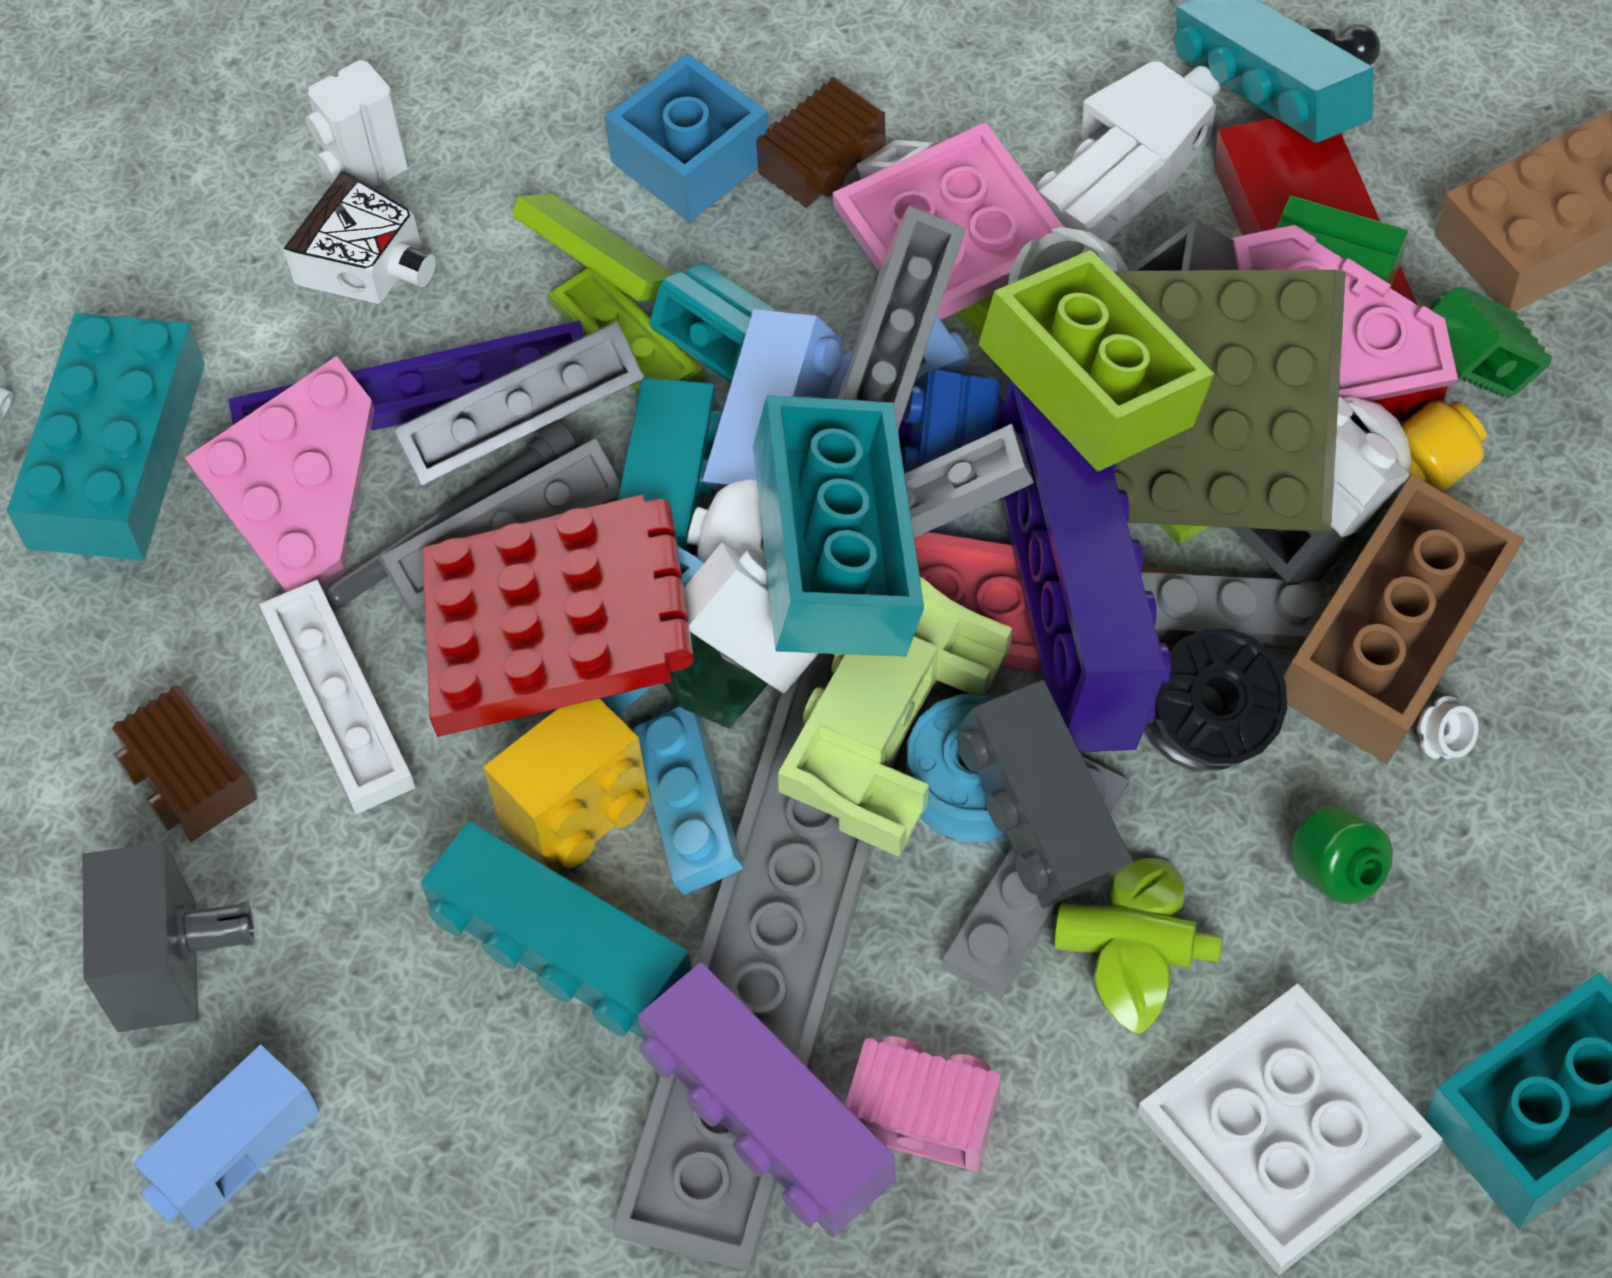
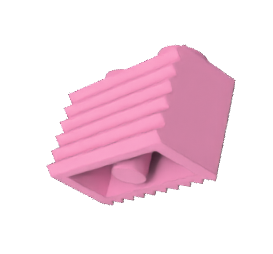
M889 1036L885 1037L882 1042L868 1038L864 1041L845 1106L887 1148L979 1172L1000 1097L1001 1074L995 1070L990 1071V1066L986 1062L970 1055L954 1054L949 1060H945L941 1056L933 1057L927 1052H923V1049L918 1044L905 1038Z

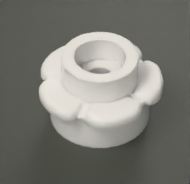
M1442 696L1437 698L1434 706L1426 707L1419 717L1417 733L1420 738V747L1432 759H1439L1440 756L1444 759L1465 756L1472 750L1478 738L1479 724L1475 713L1470 708L1459 705L1458 699L1454 697Z

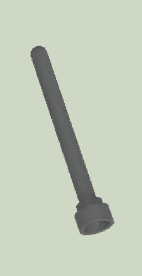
M559 420L534 431L535 439L527 444L529 449L527 452L331 584L325 591L329 605L333 608H341L386 578L388 575L378 559L381 555L578 448L579 446L572 434Z

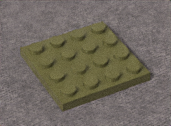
M1336 269L1113 271L1214 373L1193 427L1116 463L1114 475L1118 489H1124L1128 495V523L1331 532L1346 272Z

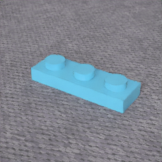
M689 702L634 727V733L639 737L646 779L673 884L683 895H687L743 870L744 866L700 712L692 702Z

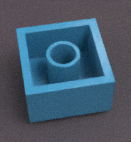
M686 53L604 116L611 162L688 222L695 219L758 168L756 141L759 135H764L769 128L768 111L689 53Z

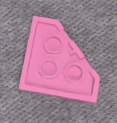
M1296 225L1233 238V248L1238 270L1336 269L1346 272L1339 397H1356L1374 401L1456 384L1458 377L1445 318L1424 305L1419 307L1392 290L1389 283L1349 258L1344 260L1317 243L1314 236Z
M337 356L185 457L189 468L285 593L315 580L322 584L344 569L350 521L352 511L356 509L364 468L362 459L367 434L371 432L375 409L370 397Z

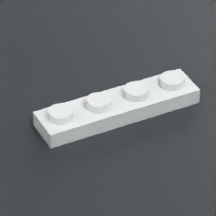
M318 580L260 603L259 606L355 814L415 789L412 775Z

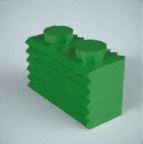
M1456 287L1444 292L1433 301L1429 308L1445 318L1458 379L1462 378L1464 382L1473 383L1475 386H1479L1481 389L1484 388L1486 391L1489 390L1491 393L1500 395L1502 398L1505 396L1510 398L1521 392L1551 364L1552 356L1544 352V346L1537 344L1538 338L1532 336L1531 330L1524 327V321L1517 318V312L1468 288Z

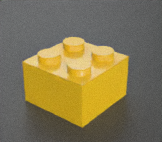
M600 699L558 708L483 766L500 828L526 855L556 873L564 867L572 869L583 863L594 850L597 840L615 826L617 828H624L634 822L643 812L646 801L650 799L639 737Z

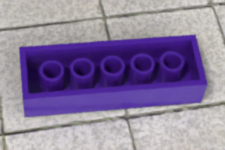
M1010 379L996 431L1010 424L1013 425L1022 440L1034 483L1002 497L1001 501L1042 678L1079 752L1137 750L1146 723H1152L1154 720L1155 700L1160 686L1169 681L1171 659L1167 645L1164 643L1159 644L1156 634L1157 609L1154 594L1152 591H1145L1142 581L1143 555L1139 540L1131 539L1127 524L1129 519L1128 495L1124 489H1118L1114 475L1116 464L1097 472Z

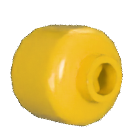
M1430 401L1401 424L1409 440L1411 454L1409 477L1412 474L1442 492L1453 487L1483 461L1485 451L1482 442L1487 439L1486 431L1477 417L1459 401H1454L1451 404L1444 401Z

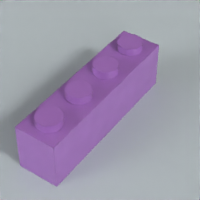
M702 962L638 1014L643 1043L639 1048L648 1063L664 1078H668L673 1073L690 1090L686 1094L688 1102L708 1125L714 1127L721 1122L737 1139L733 1146L740 1158L755 1174L763 1176L768 1171L786 1189L782 1193L784 1202L806 1226L811 1227L818 1222L833 1238L895 1182V1155Z

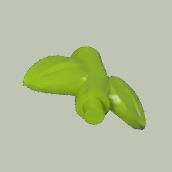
M1156 858L1135 860L1113 877L1109 890L1110 906L1061 903L1055 931V950L1100 953L1092 978L1096 994L1104 1007L1119 1024L1129 1032L1141 1035L1154 1023L1167 1001L1171 987V970L1169 965L1191 969L1193 959L1220 963L1223 936L1197 932V922L1174 917L1184 904V882L1177 869L1169 861Z

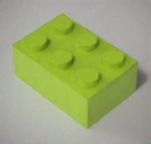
M1092 249L995 290L978 344L1097 472L1193 427L1214 377V373Z

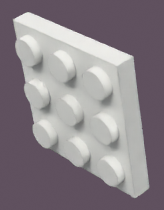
M1298 983L1141 1101L1137 1113L1278 1275H1281L1436 1152L1443 1140Z

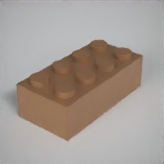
M1612 110L1446 193L1435 237L1494 302L1516 312L1612 261Z
M1411 474L1292 660L1284 676L1287 705L1388 764L1525 538Z

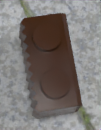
M831 77L828 83H823L820 90L816 89L812 96H807L804 103L800 102L796 109H791L789 115H783L780 122L776 121L774 126L768 128L764 135H759L756 141L758 172L780 190H783L788 196H791L795 201L807 208L822 195L825 197L832 196L833 192L840 189L846 175L857 167L856 164L885 146V112L838 78Z
M172 686L168 693H161L157 700H149L146 707H138L135 714H127L124 721H116L112 727L122 746L121 749L113 753L114 758L134 786L145 780L154 794L146 798V801L167 831L178 825L188 840L192 842L257 800L246 773L180 686Z

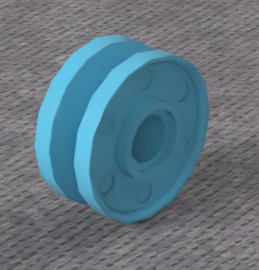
M961 694L937 702L918 718L908 738L905 774L929 784L928 805L920 819L934 832L957 841L988 842L1007 835L1006 832L999 831L992 822L986 805L988 794L978 773L971 772L962 767L965 763L961 758L957 745L959 734L956 727L973 707L996 699V697L990 695Z

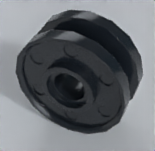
M1203 629L1168 646L1171 659L1170 678L1166 684H1161L1155 700L1154 720L1152 723H1146L1144 729L1150 743L1170 762L1192 771H1221L1263 753L1279 735L1288 709L1286 681L1275 658L1256 639L1233 629ZM1204 686L1214 688L1219 693L1223 707L1220 716L1211 713L1205 708L1202 701Z

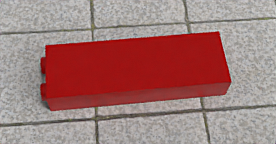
M1275 117L1218 129L1214 168L1242 236L1276 229L1290 195L1381 222L1341 133L1315 143ZM1400 266L1391 289L1418 305ZM1448 386L1371 402L1383 406L1398 421H1406L1428 402L1444 401Z

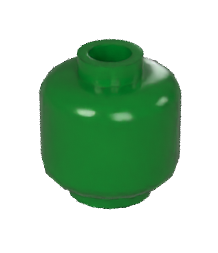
M1334 805L1317 810L1308 816L1298 827L1292 842L1291 862L1297 876L1311 888L1330 900L1347 905L1359 903L1375 894L1385 883L1392 867L1393 848L1389 836L1376 823L1345 807Z

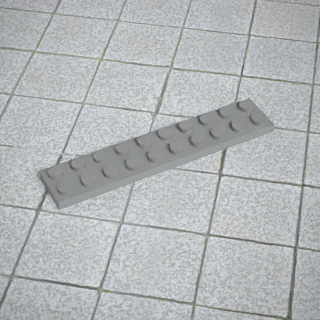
M819 653L784 694L782 692L780 694L736 834V841L744 869L722 879L695 964L696 966L702 962L809 1070L874 848L871 844L839 831V818L779 793L778 772L805 726L802 718L806 704L813 691L817 687L826 689L834 675L832 663L835 654ZM904 740L889 768L896 770ZM673 1073L668 1078L660 1075L612 1227L614 1236L618 1239L752 1272L778 1181L768 1171L763 1176H758L744 1163L733 1146L737 1139L721 1122L711 1127L695 1112L686 1098V1094L690 1090Z

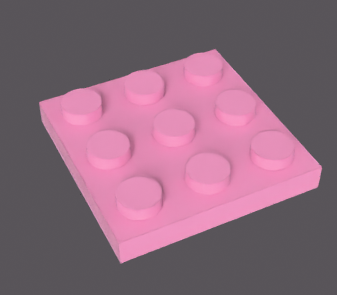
M986 122L832 193L834 209L878 272L881 270L891 238L908 206L966 228L937 313L940 320L992 296L995 290L1007 286L1011 266L1021 249L1032 239L1040 240L1046 234L1053 233L1050 230L1064 227Z

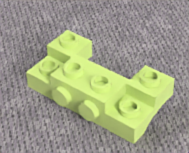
M920 577L924 610L907 656L835 654L832 663L834 675L826 689L817 687L811 694L802 718L805 726L778 772L779 793L839 818V831L898 857L902 854L928 805L929 784L889 768V765L935 681L939 680L972 695H986L1010 651L1012 638L1011 627L959 605L935 589L922 577Z

